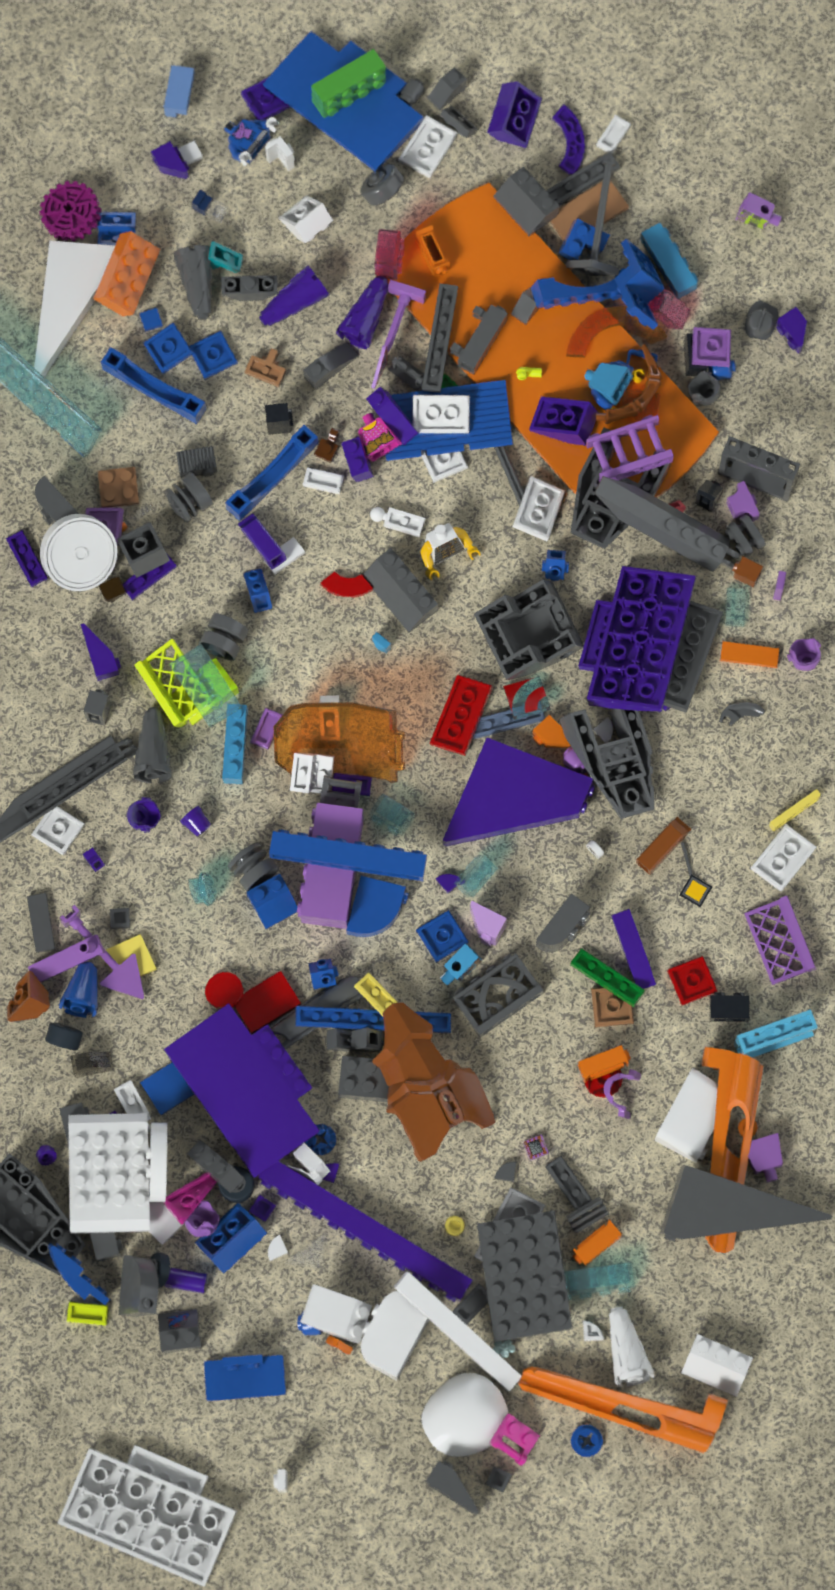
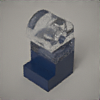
M201 189L192 201L193 210L218 223L223 221L229 211L226 205L211 198Z

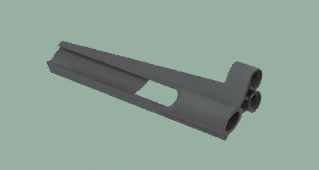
M355 976L343 978L336 982V985L324 989L300 1006L347 1008L363 997L354 987L360 980ZM296 1008L268 1024L274 1034L281 1035L286 1039L281 1043L285 1050L318 1028L295 1026Z

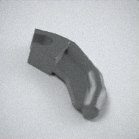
M746 701L729 704L722 711L719 722L722 723L723 719L728 717L730 719L729 726H732L744 716L760 717L764 715L765 710L756 703Z

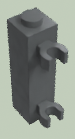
M491 305L487 312L476 306L473 310V317L482 321L465 349L457 343H453L450 348V353L459 357L458 367L473 375L507 321L508 313L500 306L495 307Z

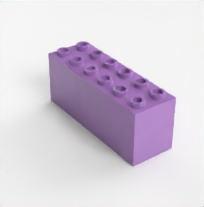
M317 803L316 808L312 809L311 819L314 826L310 827L308 837L316 838L317 835L327 837V840L334 841L336 838L347 840V843L353 844L355 841H361L364 821L363 809ZM304 864L303 875L305 883H301L300 887L302 902L299 901L297 907L298 917L301 918V922L347 929L356 871Z

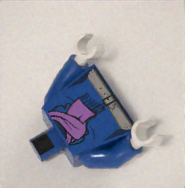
M274 117L268 120L248 121L243 119L238 126L229 121L224 130L230 134L228 137V148L232 158L242 162L243 166L247 165L246 162L250 164L271 138L269 129L275 132L276 128L274 125H279V122Z

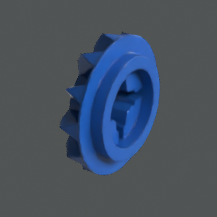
M318 1124L316 1126L320 1132L317 1135L321 1136L325 1133L324 1140L326 1143L320 1142L317 1144L315 1136L305 1143L316 1155H326L336 1145V1134L330 1126Z
M592 1425L579 1426L571 1436L573 1450L583 1457L594 1456L600 1451L603 1444L600 1431ZM592 1434L590 1441L594 1447L587 1444L581 1448L583 1440L579 1436L586 1438Z

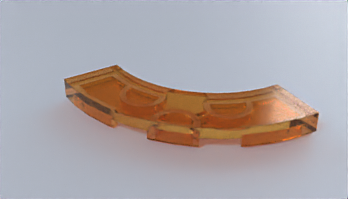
M627 306L604 308L584 319L570 338L566 357L585 358L586 350L597 334L610 327L625 326Z

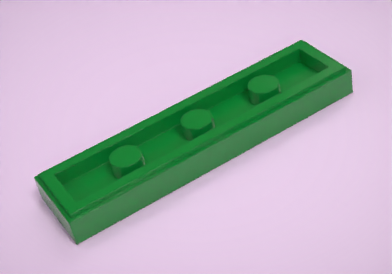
M582 948L570 962L572 967L632 1007L638 1003L645 993L644 989Z

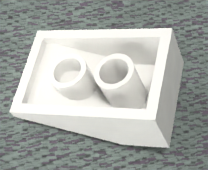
M313 1284L301 1323L343 1340L360 1343L363 1335L362 1331L367 1323L372 1305Z

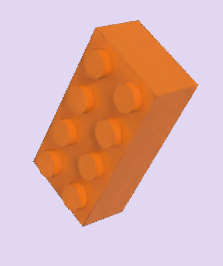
M132 231L121 233L93 299L123 317L134 315L160 248Z

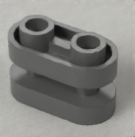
M745 514L739 518L740 524L738 526L735 522L728 524L725 533L730 540H734L736 543L737 552L741 556L747 557L753 553V546L761 549L766 546V543L750 517ZM744 530L750 537V540L748 541L742 533V531Z

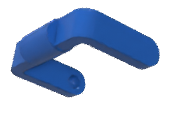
M629 350L626 364L629 365L631 355L645 358L643 350ZM651 353V355L657 363V354Z

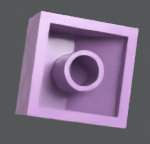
M471 901L470 913L478 938L481 939L480 942L487 946H491V944L496 946L506 928L507 918Z

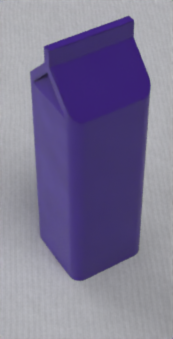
M253 513L238 523L244 535L271 569H275L287 560L284 551Z

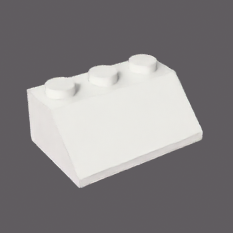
M697 1334L681 1373L737 1397L753 1358Z

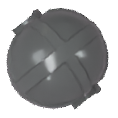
M699 372L688 385L690 398L696 405L709 406L720 398V383L711 376V372Z

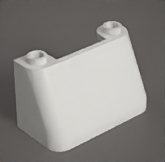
M692 1068L662 1123L655 1141L697 1163L698 1159L703 1160L707 1149H705L706 1143L714 1130L718 1083Z

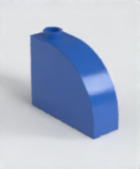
M361 876L346 929L347 935L371 937L383 933L390 928L398 918L402 904L407 903L409 893H406V887Z

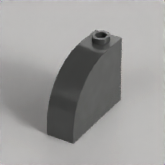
M123 1256L118 1315L141 1317L157 1314L158 1275L153 1261L147 1257Z

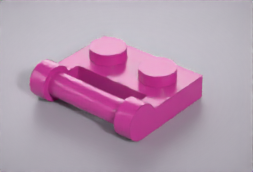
M507 1414L490 1440V1445L501 1449L515 1459V1463L522 1466L525 1464L528 1454L540 1435L511 1414ZM503 1436H506L520 1446L521 1450L517 1452L503 1442Z

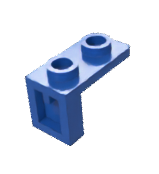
M262 569L245 572L244 578L254 613L273 609Z

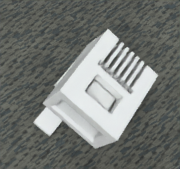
M305 1143L293 1155L309 1173L286 1165L300 1175L308 1177L317 1185L330 1172L325 1163Z

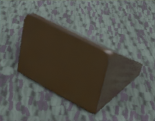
M119 576L98 585L106 602H114L127 593Z

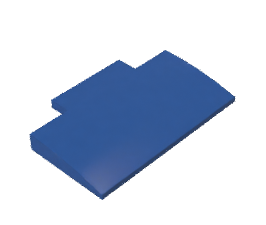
M310 31L263 83V86L373 171H377L419 128L423 121V116L397 97L407 83L386 68V83L381 88L370 91L364 98L356 99L350 106L339 109L335 115L323 118L312 102L311 85L367 52L351 40L338 52Z

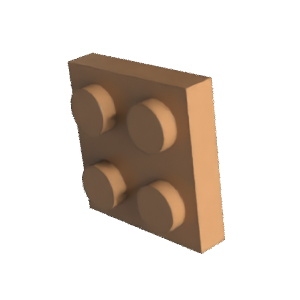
M135 467L98 471L102 508L139 504Z

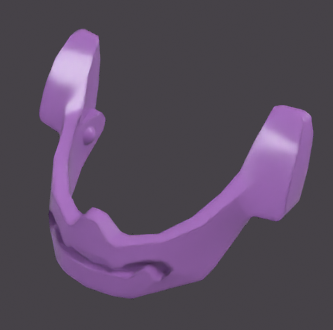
M630 1069L628 1074L617 1073L608 1078L604 1084L606 1098L619 1110L618 1116L630 1119V1112L626 1110L627 1107L613 1101L614 1098L611 1096L610 1091L612 1084L616 1080L628 1079L639 1081L641 1074L635 1070Z

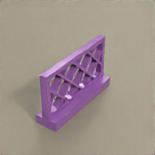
M787 895L777 901L744 913L772 985L803 973L817 970ZM779 905L781 910L778 919L768 915L770 909ZM758 913L764 916L760 926L752 923L750 916ZM766 918L776 921L773 931L763 928ZM779 923L786 925L788 928L785 937L775 933ZM761 930L771 934L767 944L758 939ZM773 936L784 939L780 949L770 946ZM786 941L793 943L795 946L792 955L782 951ZM768 948L778 952L774 962L765 957ZM780 953L791 957L787 967L776 963ZM792 960L800 961L803 969L798 971L789 969ZM778 966L785 969L783 976L774 980L772 975L774 967Z

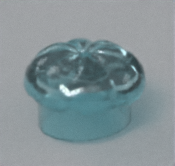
M201 872L199 877L189 879V889L194 902L197 905L203 903L206 906L213 905L217 892L214 879L210 874Z

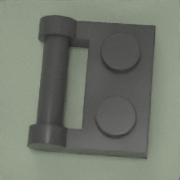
M324 775L320 803L358 808L362 781L340 780ZM328 785L355 789L354 794L328 790Z

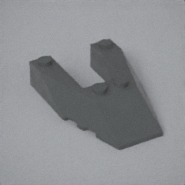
M604 427L600 434L609 432L611 430ZM612 441L601 444L608 464L615 453ZM593 447L578 477L571 534L606 549L629 525L618 520L595 494L600 483L599 473H602L603 469ZM671 463L645 471L639 483L628 478L618 481L635 485L655 496L671 467Z
M608 708L619 740L598 745L586 709L569 713L559 719L565 738L620 819L655 809L654 786H652L651 774H653V766L651 767L652 749L639 711Z

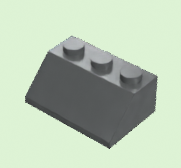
M524 166L512 174L493 196L528 236H531L557 217L560 207Z

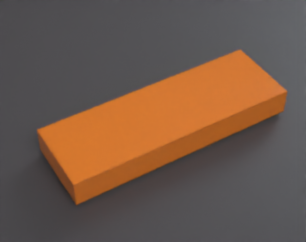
M723 641L720 661L777 668L779 648Z

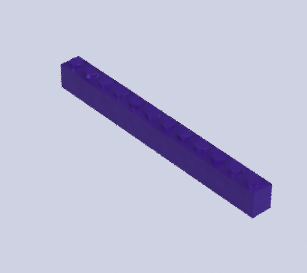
M279 1161L258 1176L261 1180L260 1184L268 1189H271V1187L278 1190L277 1194L286 1200L288 1197L295 1201L294 1205L302 1210L306 1207L312 1211L310 1214L316 1219L321 1220V1218H324L328 1221L327 1225L335 1230L340 1228L345 1231L344 1235L353 1241L355 1238L362 1242L361 1246L369 1251L373 1248L379 1252L378 1256L385 1261H388V1259L394 1261L395 1267L401 1271L407 1269L412 1272V1276L418 1281L425 1280L429 1283V1288L436 1292L439 1290L446 1293L445 1297L454 1303L456 1300L461 1302L473 1282L471 1278Z

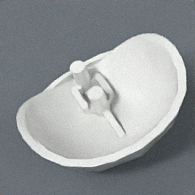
M462 1373L450 1378L430 1397L422 1413V1425L428 1439L439 1451L453 1457L468 1456L481 1452L491 1446L490 1440L508 1414V1410L500 1390L493 1382L476 1373Z

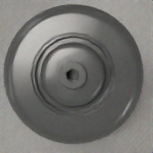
M393 164L383 165L364 180L360 193L370 205H381L400 190L404 177Z

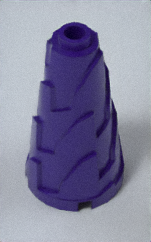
M307 265L260 312L261 316H259V319L264 326H272L327 298L329 293L313 270Z
M378 276L370 281L367 288L336 330L338 337L343 340L346 336L351 345L360 349L370 348L388 293L389 284L386 278Z

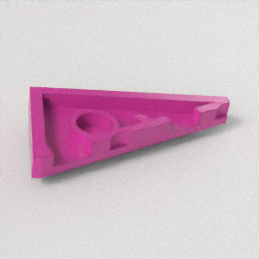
M205 1173L166 1196L164 1205L182 1225L217 1181Z

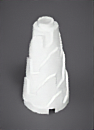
M622 1306L612 1308L611 1313H609L616 1386L623 1387L622 1382H626L627 1387L650 1380L649 1376L654 1378L655 1375L644 1347L635 1331L633 1322L631 1323L627 1310L623 1309Z

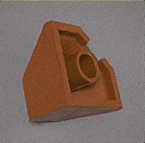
M29 970L18 981L15 988L18 991L14 996V1001L10 1000L7 1006V1017L10 1022L39 1018L50 1007L49 992L34 973Z

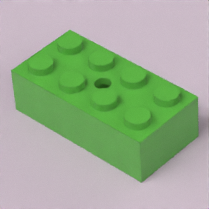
M374 49L311 85L313 104L323 118L335 115L339 109L350 106L356 99L364 98L370 91L379 89L386 83L385 64Z

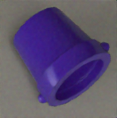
M199 806L193 808L180 821L183 826L188 828L197 837L211 826V823Z

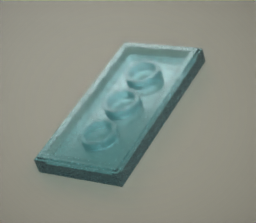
M202 644L169 664L209 728L242 708Z

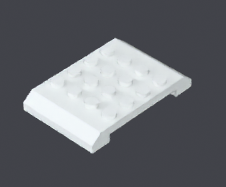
M147 1113L68 1115L70 1233L149 1232V1177H146V1165H148V1159H146V1147H148Z

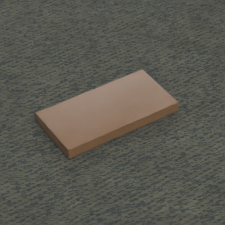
M611 180L603 224L629 209V205ZM602 182L560 207L557 217L550 221L563 241L573 221L577 218L594 227L596 226Z

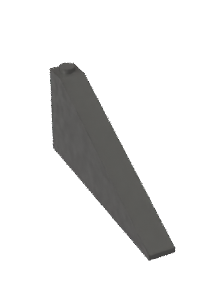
M681 1165L660 1234L665 1235L664 1239L675 1242L676 1239L681 1240L830 1220L833 1215L687 1165Z

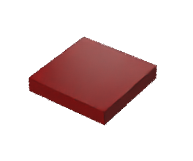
M703 956L667 970L681 1006L718 992Z

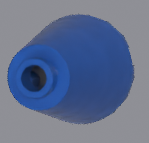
M84 962L78 965L59 1002V1008H65V1013L80 1018H86L90 1014H92L91 1017L97 1015V968L93 963Z

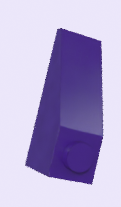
M379 387L366 398L375 412L403 445H406L419 434L388 391Z
M84 623L80 624L97 680L101 681L120 675L118 669H121L119 658H114L113 652Z

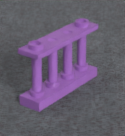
M649 415L644 417L642 421L600 435L596 433L586 439L587 449L595 448L603 469L602 473H599V481H601L602 476L621 480L673 462L674 455L672 450L666 451V449H663L655 426L659 424L658 415L654 417ZM648 429L656 450L655 455L649 457L645 455L637 434L638 431ZM630 435L638 455L637 461L631 463L627 461L619 438ZM612 441L620 461L619 467L613 469L609 466L601 445Z

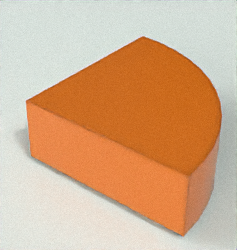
M330 1335L326 1340L327 1344L338 1348L347 1355H350L353 1350L352 1347Z

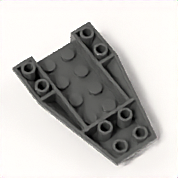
M9 1153L0 1163V1246L60 1276L51 1258L48 1245L51 1243L56 1246L58 1243L67 1250L64 1254L69 1258L72 1255L76 1257L86 1245L78 1233H70V1222L41 1180Z

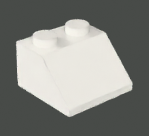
M307 195L279 217L294 236L304 243L311 241L318 232L326 229L333 221L323 203Z

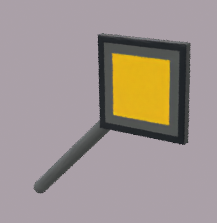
M682 841L681 847L690 878L679 896L701 908L712 886L693 876L685 843Z

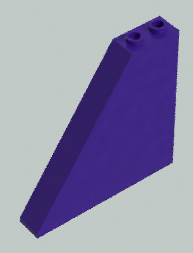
M487 737L442 840L443 845L451 846L578 819L581 813L585 814L588 796L592 797L596 787L593 785L594 780Z

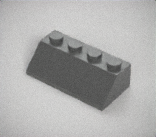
M392 548L379 556L362 575L408 633L438 611V603Z

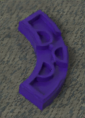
M563 104L552 119L560 126L566 139V152L562 162L559 164V168L571 176L579 170L585 152V137L578 118Z

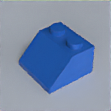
M281 874L246 892L265 929L297 913L298 906Z

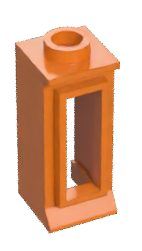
M433 225L415 231V239L432 275L441 276L446 274L450 270V262L434 231ZM432 237L442 258L441 260L434 262L423 238Z
M622 1045L578 1061V1068L584 1083H586L589 1078L593 1080L622 1069L624 1065L628 1067V1061L631 1058L628 1050H624Z
M609 1219L606 1226L603 1224L581 1242L576 1249H573L574 1255L572 1257L579 1265L587 1266L620 1239L622 1234Z

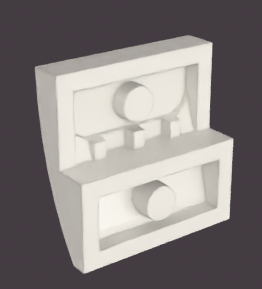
M294 753L290 791L321 794L324 775L332 778L335 756Z

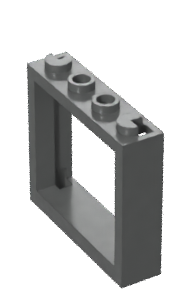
M729 436L722 452L718 475L738 483L745 481L748 487L788 502L795 487L800 464ZM728 462L732 463L731 468L727 466ZM789 465L795 466L794 471L789 468Z

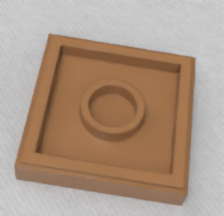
M604 987L591 989L595 1028L634 1024L631 1005Z

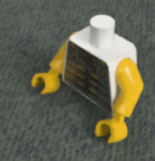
M447 523L445 525H437L435 530L426 534V541L420 553L424 566L427 567L425 575L431 581L432 573L437 578L440 576L439 572L432 565L435 566L466 550L465 548H468L467 553L472 560H474L472 557L473 552H477L479 556L481 555L478 548L472 546L473 542L464 529L459 527L452 528L451 524Z

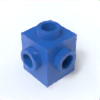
M547 550L546 560H542V571L545 572V579L552 581L564 580V573H568L569 562H565L566 551Z
M321 959L317 962L308 963L314 990L336 985L335 977H339L337 966H332L331 959Z

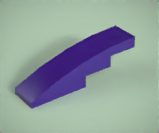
M630 909L612 914L614 927L634 983L642 989L656 985Z

